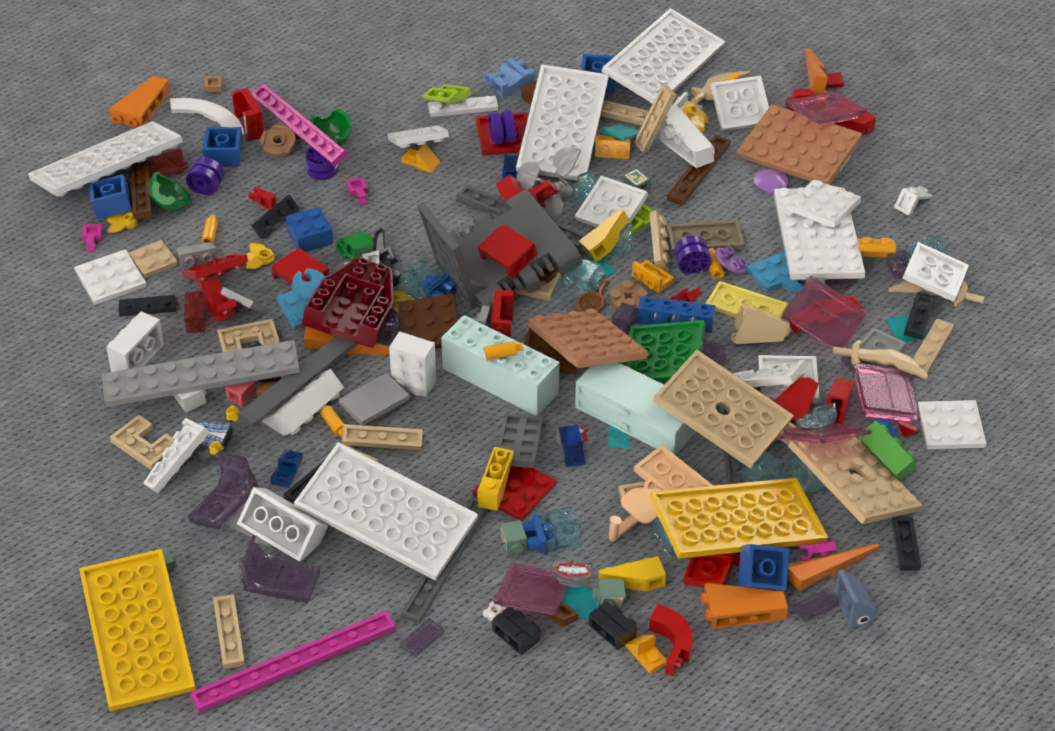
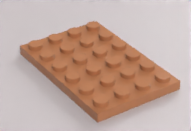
M771 104L736 154L748 161L810 182L815 179L830 185L863 136L860 132Z
M587 309L585 312L571 311L569 314L554 313L552 316L546 317L538 315L535 318L528 319L527 326L576 368L647 359L648 351L595 309Z

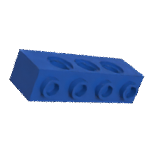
M640 296L637 323L651 325L704 320L706 324L705 332L712 333L715 305Z

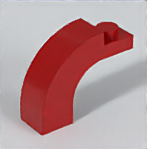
M512 175L496 183L500 195L505 200L523 191L519 181ZM546 180L533 189L528 190L542 208L546 207L544 200L551 198L559 192L557 186L550 180Z
M218 276L197 283L203 301L214 320L221 321L236 315L234 310L237 306L235 299L228 300L226 296L222 295V286Z
M657 604L649 620V631L666 637L673 644L674 647L666 661L665 674L674 676L676 670H681L684 661L690 662L693 643L692 631L687 621L679 613L671 608Z

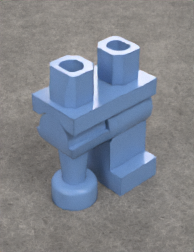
M510 58L508 63L503 62L501 64L500 71L495 74L488 73L484 78L485 82L490 87L494 86V91L504 98L520 90L521 85L530 83L529 81L535 78V70L533 68L525 70L526 63L524 60L515 61L513 58Z

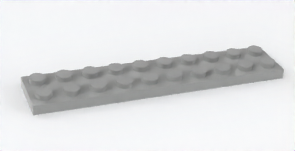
M290 340L102 374L104 402L106 407L300 373L295 341Z

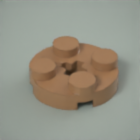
M274 125L272 129L263 132L261 145L264 153L271 157H286L294 150L296 137L289 127ZM278 139H281V141H282L281 143H278V144H277V143L274 142V141H278Z
M630 280L623 281L622 284L615 286L610 292L612 306L621 312H637L640 296H647V291L643 287ZM625 296H632V298L625 299Z

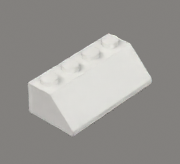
M331 369L324 371L261 422L282 435H294L301 429L300 426L303 423L306 424L314 418V413L321 412L327 406L326 403L329 400L333 401L340 396L339 392L344 387Z
M253 487L237 522L239 526L298 561L306 558L321 543L328 528V524L294 507V504L270 490Z

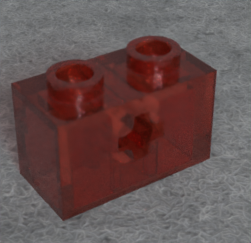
M203 291L185 292L184 321L186 334L205 332V299Z

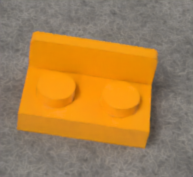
M596 135L595 157L629 159L631 139L624 141L612 136Z

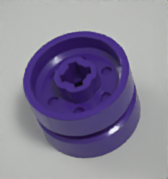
M501 111L500 115L498 112L488 113V129L492 144H502L503 140L506 143L516 141V127L512 111Z
M312 147L307 149L305 153L307 174L311 178L328 180L338 173V164L334 167Z
M201 157L196 160L187 174L186 183L193 192L211 196L217 190L225 173L217 161Z
M695 235L684 237L674 247L675 257L683 274L703 273L710 267L712 262L706 241L702 237Z

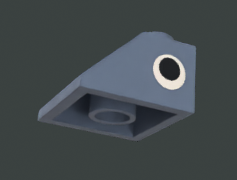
M840 570L838 572L835 598L850 628L873 623L875 614H877V606L875 602L871 601L867 586L863 585L860 578Z

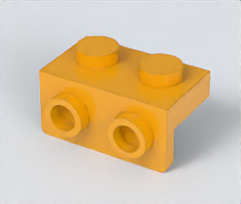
M857 238L861 257L892 258L893 253H896L894 239Z
M648 260L641 264L636 261L632 263V276L657 293L662 292L674 283L672 275Z

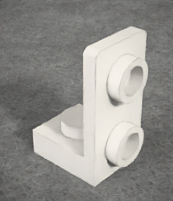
M912 186L910 188H903L894 208L910 216L919 199H931L932 195L927 193L928 190L921 186H918V188Z

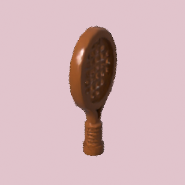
M602 278L596 290L582 294L575 303L576 311L585 312L587 309L595 308L600 313L605 305L602 292L609 285V279Z

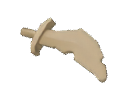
M741 71L736 73H738L740 75V78H742L746 75H749L750 71ZM734 72L708 78L702 89L691 87V93L695 96L691 102L696 105L703 99L714 100L710 87L711 83L723 81Z
M907 280L888 289L889 292L904 293L925 291L930 295L939 296ZM962 281L961 289H959L954 301V307L963 304L964 300L983 304L985 297L968 293L967 283Z
M860 340L853 344L852 349L833 347L832 354L851 357V363L855 368L859 367V360L876 361L882 365H894L899 370L923 379L928 378L926 371L920 368V365L914 359L894 349H861L862 341Z

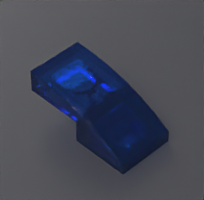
M504 155L502 179L509 175L517 179L518 171H516V165L519 156Z
M579 425L558 427L565 467L586 464Z
M284 449L278 459V467L271 476L270 484L290 488L302 462L303 453Z

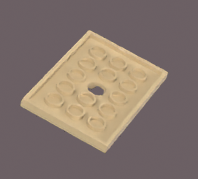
M698 350L688 358L653 398V402L750 469L794 416ZM716 405H726L729 408V414L722 415L718 413Z
M848 429L794 439L788 445L861 524L914 513L923 506ZM850 470L856 471V472L860 473V475L855 474V473H854V474H851L849 471H850Z

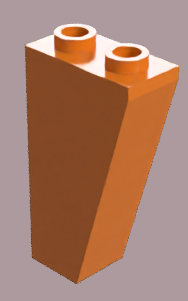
M152 76L111 106V121L117 124H126L133 128L145 125L169 94L168 79Z
M707 583L704 585V592L701 593L702 605L707 607L705 609V618L707 622L711 623L712 629L787 620L788 606L783 591Z

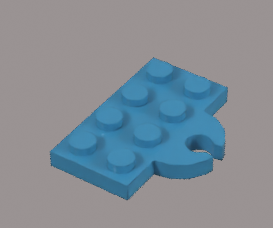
M785 251L747 266V272L766 293L779 287H784L786 290L794 293H804L805 286L799 282H806V280H790Z
M305 270V276L310 279V282L303 281L301 278L302 273L300 271L297 272L292 280V291L277 297V301L293 330L303 327L301 324L305 306L321 280L325 277L317 270Z

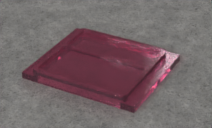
M835 91L785 101V105L822 126L860 118L861 114L867 112V109Z
M811 275L782 317L833 349V347H845L868 312Z
M854 363L853 367L864 416L907 422L921 421L909 373L897 368Z
M822 422L784 429V434H779L778 439L827 443L872 434V430L863 429V426Z
M511 563L496 594L494 604L557 615L567 592L571 575L567 577L557 571Z

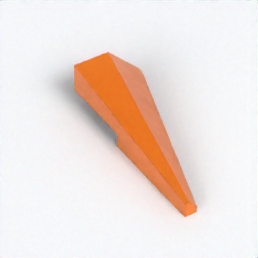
M805 48L810 91H813V97L819 108L825 109L829 97L825 90L828 80L824 73L825 66L811 49Z
M305 327V349H320L335 336ZM376 343L373 349L357 344L346 354L390 355V346Z
M872 544L788 564L787 581H790L800 592L828 575L832 577L838 574L840 570H844L879 550L880 545Z

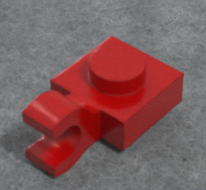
M255 186L254 193L248 192L250 200L257 201L260 206L268 210L277 204L276 196L260 187Z
M699 287L690 292L685 288L672 296L670 300L695 303L693 299L702 294V291Z

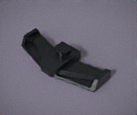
M380 227L370 234L375 242L373 252L379 251V264L392 268L393 287L403 282L405 278L393 266V264L398 262V259L390 245L385 248V230Z

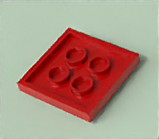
M527 112L512 113L516 127V141L506 143L503 140L502 144L496 145L492 144L490 138L488 116H476L475 122L481 154L492 155L520 152L528 121Z
M229 254L182 270L181 272L184 278L203 281L209 279L211 274L221 275L226 273L228 268L238 269L244 267L243 263L249 261L246 254Z
M510 466L504 494L498 509L522 522L554 488L557 480L535 468ZM480 484L472 491V495L477 498Z

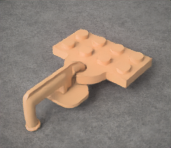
M661 445L634 466V472L646 481L644 488L631 489L621 498V506L631 515L623 522L618 516L610 517L609 540L611 542L616 541L639 522L647 524L658 518L649 498L651 492L713 485Z

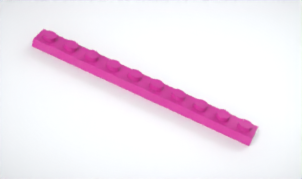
M262 84L252 94L257 102L289 127L334 167L348 155L344 149L265 84Z
M386 610L190 693L191 699L200 714L396 631V625Z

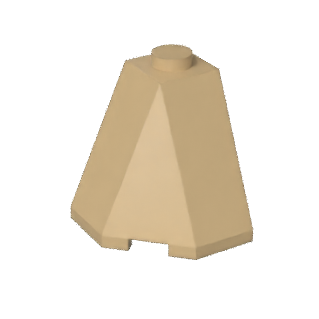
M742 302L734 322L736 333H732L731 340L736 344L780 342L784 340V337H788L791 329L789 327L790 323Z

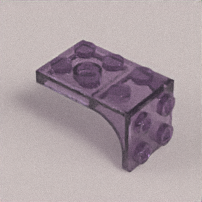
M220 451L215 454L220 466V479L216 488L187 516L190 523L216 529L222 527L248 500L253 487L259 488L256 477L244 456Z
M253 535L251 540L247 541L245 555L239 560V569L242 572L240 580L243 582L245 592L309 603L320 574V566L279 559L267 554L260 547L257 535Z

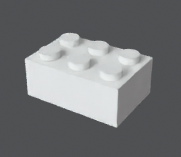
M140 312L120 331L113 341L109 342L106 348L111 372L143 367L161 349L164 343L160 319Z
M399 332L389 347L391 378L405 391L412 392L416 396L427 397L436 383L435 343Z

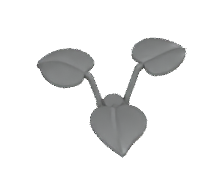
M561 148L554 157L553 165L557 168L555 173L562 182L554 183L559 192L549 198V200H544L546 207L543 208L554 222L558 221L563 209L561 199H568L573 193L572 187L568 185V182L563 177L567 176L574 168L581 152L579 148ZM534 162L524 163L518 170L517 180L523 191L532 189L536 181L545 182V180L538 178L541 168Z

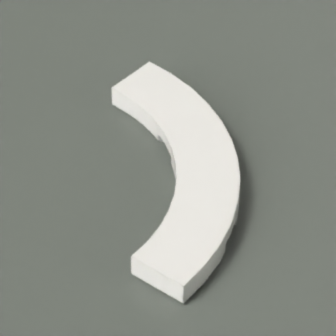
M170 99L172 113H198L218 122L221 127H241L242 138H245L244 129L240 121L224 107L200 99Z

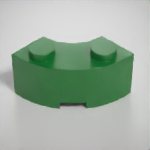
M357 231L338 239L335 248L344 259L350 257L353 260L356 257L362 258V254L373 252L375 242L371 235H367L363 231Z

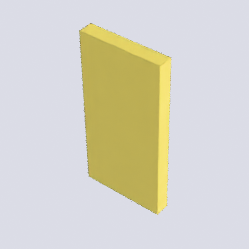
M721 281L718 282L705 303L715 305V311L735 318L742 302L779 318H782L788 308V303Z

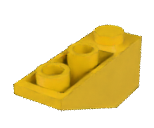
M621 208L580 239L579 242L586 254L596 263L609 254L630 224V220Z
M494 447L477 491L478 507L498 511L514 454L513 450Z
M658 556L599 570L598 580L624 579L625 589L649 591L666 587V573Z

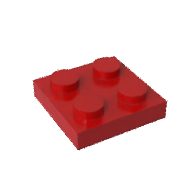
M727 553L691 557L683 577L684 585L702 588L707 583L726 585L736 560L735 554Z

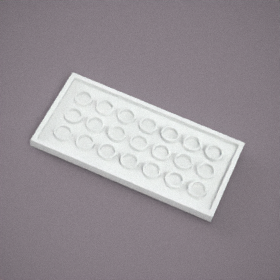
M670 8L603 67L602 73L608 74L610 78L653 104L662 85H668L673 92L676 91L724 46L725 41Z
M541 65L516 165L517 172L524 163L534 162L541 168L539 175L559 178L555 173L557 168L553 165L556 153L564 147L579 148L581 152L574 168L563 178L586 182L607 88L608 74Z
M152 121L28 173L31 181L53 195L64 196L72 189H80L86 183L98 181L100 177L113 175L119 169H127L133 163L143 162L147 157L159 155L166 149L176 148L183 140L181 135Z
M804 188L774 189L775 205L790 280H806V278H865V270L858 248L851 212L835 228L787 211V204Z
M339 442L294 502V507L435 581L478 519L477 513Z

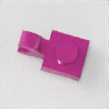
M364 178L347 180L346 187L351 197L357 196L360 206L367 204L365 197L366 193H368V187Z
M102 224L83 225L82 240L86 241V245H88L87 252H95V241H101Z
M826 541L810 545L801 544L798 546V549L805 548L807 553L805 556H800L799 559L808 560L813 553H818V556L830 555V551L836 550V543L834 541Z

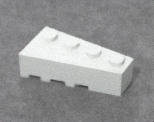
M676 104L672 105L659 129L660 140L695 168L714 162L715 149L713 145Z

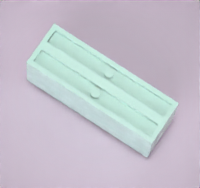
M465 315L462 316L441 337L442 369L538 416L559 394V362L524 344V350L518 351L517 355L486 361L485 346L515 340Z
M620 363L591 366L576 381L575 408L656 449L663 445L676 455L696 433L694 429L653 402L654 396L664 386L662 383Z

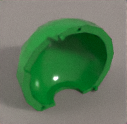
M341 109L331 111V114L325 118L315 116L310 119L314 126L339 146L347 141L351 133V119Z
M155 172L152 175L148 190L151 199L157 206L165 210L176 211L183 209L191 201L189 195L177 183V180H170L166 176L161 175L160 172Z

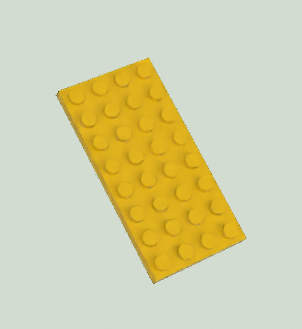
M797 478L653 491L649 496L678 559L741 552V546L747 544L782 548L799 546L801 544L810 545L828 540V535Z
M162 549L79 568L109 711L112 712L195 691L196 688Z

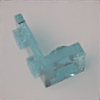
M593 170L579 174L577 183L571 185L573 189L572 195L579 203L585 201L595 186V172Z
M628 222L620 231L619 240L610 254L621 259L626 254H630L633 247L631 245L633 236L632 223Z

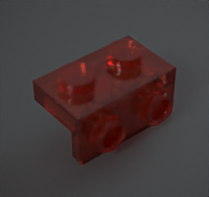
M181 148L147 157L152 175L155 172H160L161 175L167 177V174H181L185 172L184 170L189 169Z

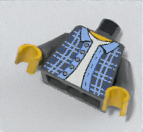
M230 406L226 410V414L219 419L199 421L198 424L209 431L205 440L193 451L202 461L210 458L221 461L233 436L232 421L238 420L237 414L240 411L235 406Z

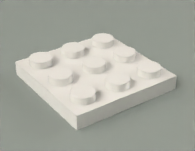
M761 76L713 82L710 85L722 132L755 127L769 108Z
M439 125L388 133V140L400 146V148L410 147L411 143L424 145L429 140L441 142L444 141V138L449 137L448 130Z
M601 176L576 213L575 218L577 221L598 227L622 208L631 223L648 197V193L645 190Z
M814 179L787 204V211L835 228L860 203L861 196Z
M918 242L903 275V279L954 302L969 265Z
M126 249L74 267L77 276L94 305L147 287L145 280Z
M758 355L759 370L771 366V369L780 367L781 364L788 362L790 366L796 365L798 360L805 359L807 367L797 379L800 376L804 378L809 377L818 382L816 356ZM783 384L769 388L760 386V393L774 401L789 386H783ZM819 385L812 403H819Z
M976 400L918 402L917 408L926 449L986 448V440Z

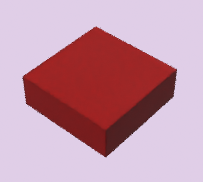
M841 73L826 74L828 77L827 88L844 87Z

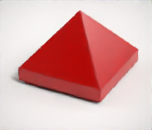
M899 420L898 424L904 438L920 432L919 428Z

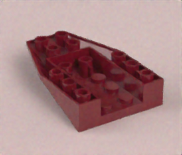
M356 257L321 280L307 302L301 325L374 349L394 303L392 268L384 264L371 262L366 258Z

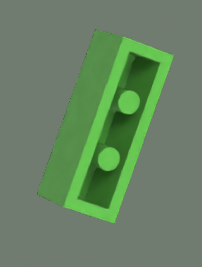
M875 420L857 436L860 442L878 458L884 467L890 470L891 474L898 481H902L917 468L915 463L916 457L911 451L908 450L906 452L902 448L903 444L897 437L892 438L890 436L891 432L884 424L880 425Z

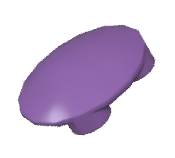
M775 169L760 170L753 179L756 187L766 194H773L774 189L787 188L789 184L787 175Z
M726 246L725 248H717L715 250L717 259L725 268L737 274L745 272L748 263L735 255L732 247Z

